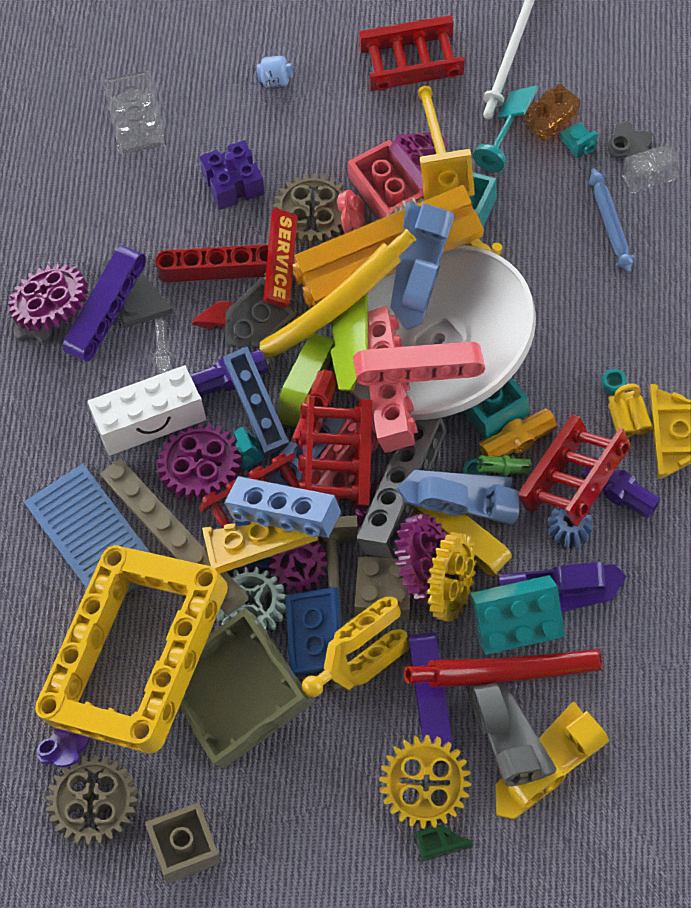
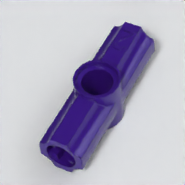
M258 350L250 353L259 374L269 372L263 352ZM223 358L218 360L214 367L190 375L200 397L220 389L225 391L235 389Z
M585 467L581 477L586 479L592 468ZM615 470L602 489L608 500L617 505L624 504L646 519L651 517L661 498L638 485L635 477L624 470Z

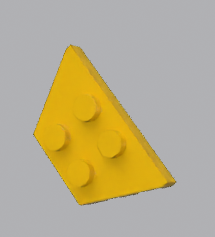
M650 384L649 393L657 478L662 479L691 464V400L676 392H673V394L658 389V385Z

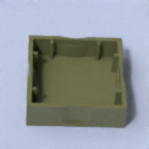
M245 608L215 630L207 639L179 708L187 716L195 736L213 764L225 769L312 705L313 701L302 692L301 683L256 615Z

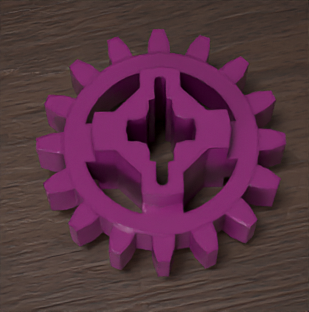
M317 540L271 556L273 559L269 560V567L273 568L271 576L278 577V585L286 583L288 591H290L292 586H296L297 592H301L302 586H306L310 590L311 582L320 583L318 575H326V570L323 567L328 565L327 558L324 557L326 555L325 549L319 548L320 543ZM288 552L286 558L282 559L284 554ZM294 556L302 563V569L295 562ZM315 566L313 570L309 573L310 568Z

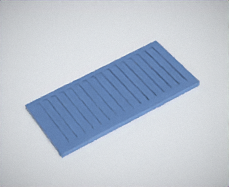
M81 464L24 501L28 510L86 589L103 552L108 547L119 545L150 553L84 464ZM130 583L126 594L139 585Z

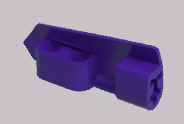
M602 562L556 566L553 570L498 574L497 581L499 587L550 575L558 588L562 613L613 600L627 576L615 564L604 565Z

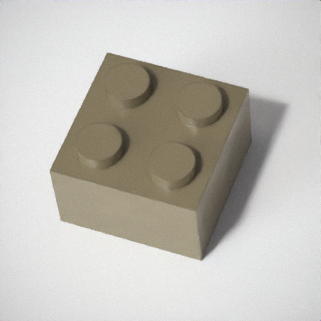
M358 556L355 617L377 600L384 597H395L398 600L401 611L400 617L395 621L409 622L411 594H408L409 586H403L404 576L398 575L401 571V566H396V562L399 559Z
M199 802L145 822L167 884L221 863Z

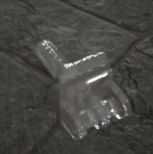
M165 320L155 321L157 353H150L149 358L150 363H156L158 375L170 371V362H175L176 352H167Z

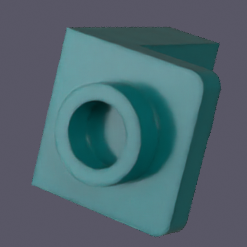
M578 122L560 132V139L573 155L578 158L583 154L591 153L596 148L598 133L595 130L590 133L581 122Z
M244 427L234 432L238 440L236 447L241 453L243 464H240L243 470H248L266 458L257 437Z

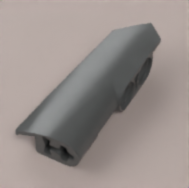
M494 682L465 686L483 735H488L506 786L512 787L526 784L556 772L555 764L505 683Z

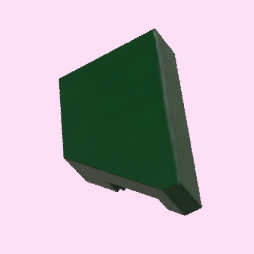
M443 825L414 832L422 862L473 847L471 840L461 837Z

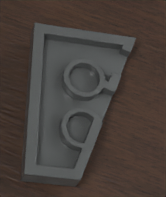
M110 259L103 261L104 268H106ZM143 273L139 276L120 310L125 328L173 313L172 307Z

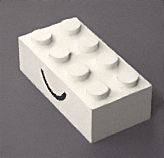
M185 365L88 400L94 423L108 456L207 420L201 398Z

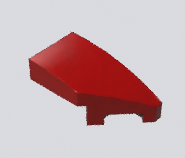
M218 301L195 317L191 325L210 330L214 326L226 328V310L234 303Z

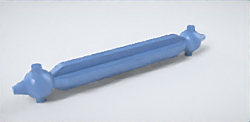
M593 168L587 184L594 186L593 192L615 254L619 257L616 266L630 273L633 260L636 258L634 255L630 256L628 254L629 247L608 187L603 184L604 178L607 176L605 173L601 174Z

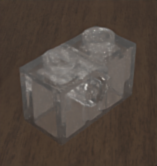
M671 143L626 157L622 175L631 193H635L677 179L680 160Z

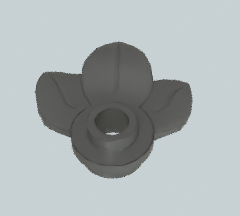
M630 121L622 122L616 126L614 136L608 142V151L617 158L627 157L636 162L649 160L653 154L647 147L652 140L653 133L633 131Z

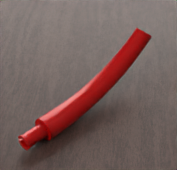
M600 649L516 657L430 660L427 666H406L404 669V679L407 684L428 682L432 688L533 680L603 670V658Z

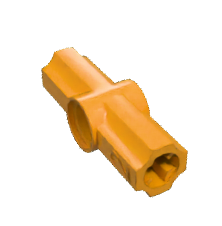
M545 408L524 420L515 419L509 422L501 432L479 443V449L482 455L491 457L509 455L513 452L519 454L529 449L535 440L556 430L558 425L552 412Z

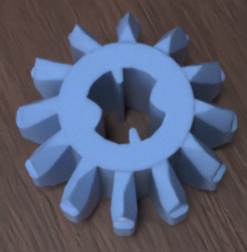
M554 508L552 510V517L548 518L547 525L550 526L548 529L549 536H555V544L563 541L565 548L569 547V543H573L577 548L580 545V541L585 543L588 541V534L592 533L593 526L590 524L592 522L591 515L584 517L578 527H568L567 523L572 524L565 509L560 508L559 510Z

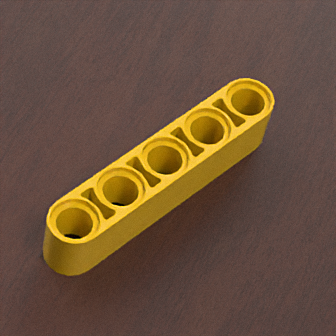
M415 506L412 512L413 515L429 514L430 518L435 517L436 524H442L441 532L446 531V535H450V532L467 534L468 537H471V543H474L473 550L476 551L473 558L476 560L475 565L490 576H495L512 557L511 552L504 544L466 514L453 516Z

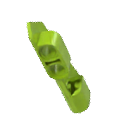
M368 293L330 322L335 347L331 349V356L338 389L341 391H353L357 379L353 356L361 350H368Z

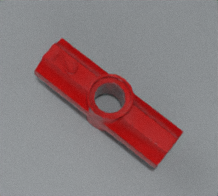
M328 370L317 372L309 393L310 396H314V406L330 407L338 386L336 375ZM314 417L313 432L320 433L323 423L328 418ZM300 418L292 441L303 448V445H299L300 429H304V419Z

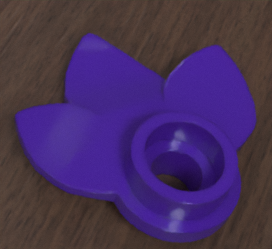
M57 729L51 734L50 738L43 740L38 745L37 757L45 765L54 763L57 767L71 766L80 760L79 753L87 748L90 737Z

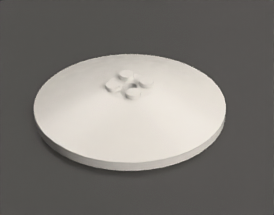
M462 245L443 253L439 262L438 277L422 325L406 330L398 319L400 329L396 330V334H399L403 347L434 345L439 339H445L442 344L476 342L481 346L485 364L484 373L477 377L409 382L410 390L406 392L407 396H410L414 411L410 412V415L414 420L441 418L459 413L479 404L498 391L515 374L531 347L536 326V312L529 287L523 276L510 262L491 251ZM395 274L382 279L368 292V311L387 306L391 315H394L390 306ZM357 382L353 391H350L359 401L361 399H371L369 385H361Z

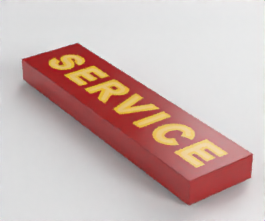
M275 208L271 213L263 301L286 308L290 305L292 264L294 263L298 215Z

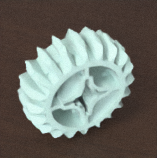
M246 566L242 574L234 570V578L232 579L247 594L251 602L252 600L255 601V605H250L249 603L246 605L244 603L229 616L220 608L216 617L217 620L222 621V625H224L246 608L256 615L265 630L267 627L275 630L276 624L274 621L281 622L283 619L281 613L286 612V605L283 604L285 603L286 596L282 594L284 591L283 585H277L278 578L276 576L269 578L270 575L267 570L260 574L257 566L253 573H249V569ZM254 586V588L251 589L245 587ZM269 594L272 598V603L267 612H265L262 603L265 601V596Z

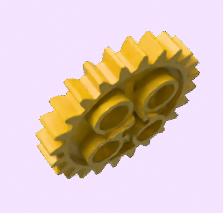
M450 532V535H445V541L441 540L440 542L441 549L436 548L437 557L432 558L434 566L429 569L432 575L427 582L430 584V588L427 591V594H430L428 604H431L430 612H433V617H437L438 620L448 622L454 621V618L458 619L459 612L463 613V605L468 604L467 597L471 593L470 587L474 585L472 576L476 574V571L473 570L476 564V560L473 559L476 551L473 550L474 543H471V537H468L467 534ZM445 573L458 576L459 580L447 578Z
M415 735L411 745L404 739V749L401 750L394 746L393 749L397 755L395 757L391 755L385 756L390 765H381V769L387 772V775L379 777V781L386 783V786L379 790L380 793L389 794L383 802L385 804L393 803L390 809L391 814L400 811L399 821L402 822L408 816L409 825L412 827L416 820H419L422 829L425 828L427 821H430L435 828L439 818L446 824V814L449 813L456 817L457 814L453 808L455 806L465 807L460 798H469V794L463 790V787L471 786V782L464 780V777L471 773L469 770L461 769L467 761L465 759L457 760L456 758L459 756L460 751L456 749L450 753L452 744L447 742L442 747L441 738L438 736L431 743L429 735H425L423 742H420L419 738ZM410 759H415L419 762L418 770L412 774L406 773L404 770L405 763ZM437 761H445L447 764V769L442 775L433 773V765ZM427 774L430 780H449L450 784L427 783L426 788H423L418 782L401 783L400 779L422 780L424 775ZM408 788H415L417 790V797L412 802L403 800V792ZM438 789L444 790L445 799L441 803H433L431 801L432 793Z

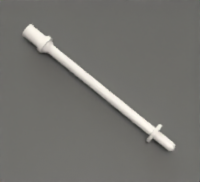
M535 0L524 1L494 86L491 91L484 93L483 100L487 103L483 113L485 119H491L495 108L502 106L504 103V97L501 92Z

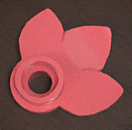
M345 190L343 193H340L337 204L339 211L342 213L341 222L346 234L352 228L356 230L366 225L363 216L366 211L363 200L360 196L355 195L352 190Z

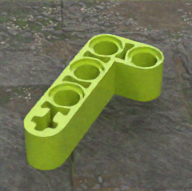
M317 333L308 337L280 394L278 418L281 424L293 428L297 427L300 419L301 403H304L305 398L309 395L317 372L326 370L332 359L331 349L335 345L334 338Z

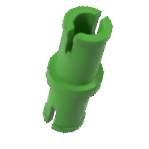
M480 455L477 462L487 463V465L477 464L478 472L499 473L501 476H508L509 474L528 476L532 470L521 468L522 466H532L531 460L527 458H510L508 455H501L500 457Z

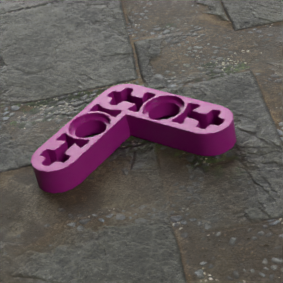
M431 132L398 135L390 145V150L417 186L423 191L420 157L436 154ZM442 136L443 143H444V146H445V149H446L447 146H448V142H447V140Z

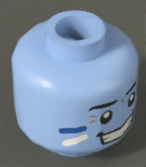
M284 56L264 57L261 64L257 65L259 83H263L266 88L287 86L289 78H293L292 63H287Z

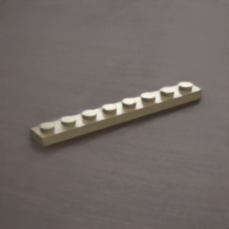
M121 458L100 473L105 483L175 559L211 566L208 552ZM223 572L220 575L227 582L228 590L221 609L229 616L248 601L249 598L228 573Z

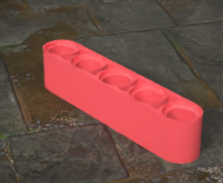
M476 342L361 350L353 356L357 382L367 386L477 377L485 371L481 346Z

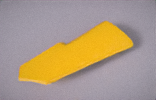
M572 702L539 738L555 764L556 772L539 780L512 787L506 786L503 778H501L496 784V816L516 819L558 787L565 779L566 774L609 742V738L603 728L587 711L583 713L576 702Z

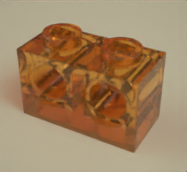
M559 83L553 89L549 88L536 103H530L525 113L524 125L546 142L579 114L581 100Z

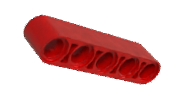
M268 245L164 250L155 257L157 274L160 280L164 282L265 277L267 262H264V260H267Z

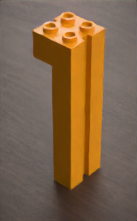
M464 185L416 204L421 207L422 204H428L450 211L455 215L443 253L483 237L484 228L471 205L472 202ZM405 209L294 255L295 264H292L293 275L297 284H303L304 286L302 287L304 292L302 295L308 308L315 306L344 282L383 243L388 246L402 232ZM396 267L386 277L395 274Z

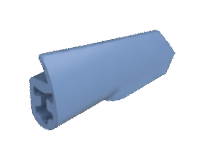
M409 201L406 203L402 231L407 229L416 238V241L399 256L401 262L396 267L390 306L406 330L422 325L438 277L439 262L455 216L452 212L428 204H422L421 207Z
M414 470L396 488L405 503L448 515L459 516L467 513L507 525H513L519 515L518 490L511 489L512 477Z

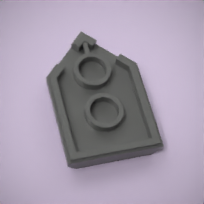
M263 277L226 310L225 346L260 348L259 345L263 339L279 331L296 315L289 306L283 308L263 301L265 289Z

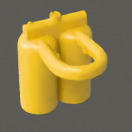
M633 383L619 387L613 396L610 395L608 397V408L615 430L617 432L619 428L624 429L627 438L634 434H647L653 429L643 397L639 395L640 387Z

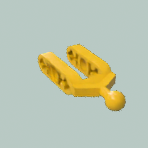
M384 597L377 600L335 633L334 639L328 643L324 671L318 676H308L302 682V692L307 697L315 698L319 696L323 691V685L330 680L348 690L356 685H362L407 652L410 648L407 633L404 630L397 629L386 633L350 662H347L346 659L347 654L360 648L400 617L401 611L398 600L395 597Z

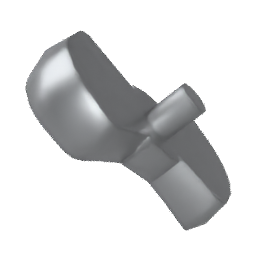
M19 324L14 326V336L18 341L30 337L36 338L41 344H45L52 336L51 328L47 331L45 327H42L40 332H37L34 328L29 332L26 327L21 329Z

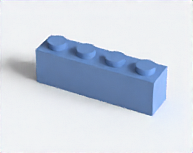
M248 347L223 356L225 366L265 457L286 448L289 441Z

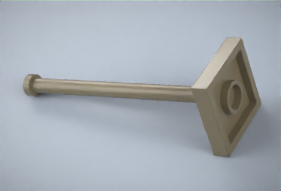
M357 516L338 517L329 538L317 536L320 544H326L329 588H338L339 597L337 543L358 542L356 538ZM337 683L333 684V691L348 690Z

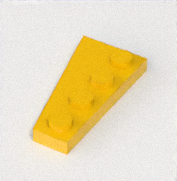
M255 522L244 526H236L235 523L226 524L224 528L214 530L212 527L202 528L210 565L219 574L318 540L317 537L309 536L303 532H288L279 527H264Z

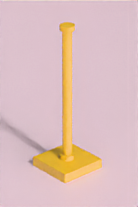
M422 86L418 90V96L423 102L436 151L434 155L420 157L424 200L433 198L461 185H464L469 196H474L470 149L446 153L431 98L433 95L432 89L429 86Z

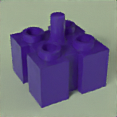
M245 140L227 146V152L219 154L217 149L199 156L201 172L208 187H211L212 196L218 210L237 204V198L244 196L247 201L265 194L263 177L257 164L253 163L252 153Z

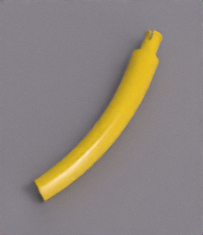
M404 229L388 246L383 243L330 294L290 324L263 339L259 346L264 357L271 359L285 352L325 327L349 309L401 262L399 256L416 241V238L407 229Z

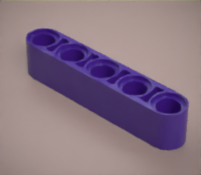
M123 245L116 249L64 340L63 350L65 353L86 362L95 356L145 267L146 256L143 253Z
M435 632L408 635L411 666H427L430 660H440ZM428 682L414 683L422 741H424L425 735H429L431 743H433L438 736L441 738L442 747L447 742L452 744L449 751L451 753L454 749L444 687L432 688ZM437 761L435 764L446 763V762H445V761Z

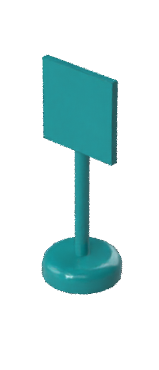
M537 85L510 91L496 117L498 120L507 118L494 145L481 144L476 147L473 153V159L478 166L490 172H500L506 165V156L499 149V146L514 116L526 113L539 88Z

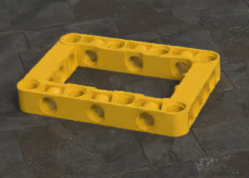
M119 545L108 547L98 562L36 702L35 710L37 715L50 726L147 754L160 750L167 738L228 590L227 582L211 566L121 547ZM130 583L186 596L181 610L177 611L166 637L167 643L159 661H156L144 689L146 693L138 712L135 711L132 716L120 714L112 708L108 710L95 707L90 702H85V704L79 703Z

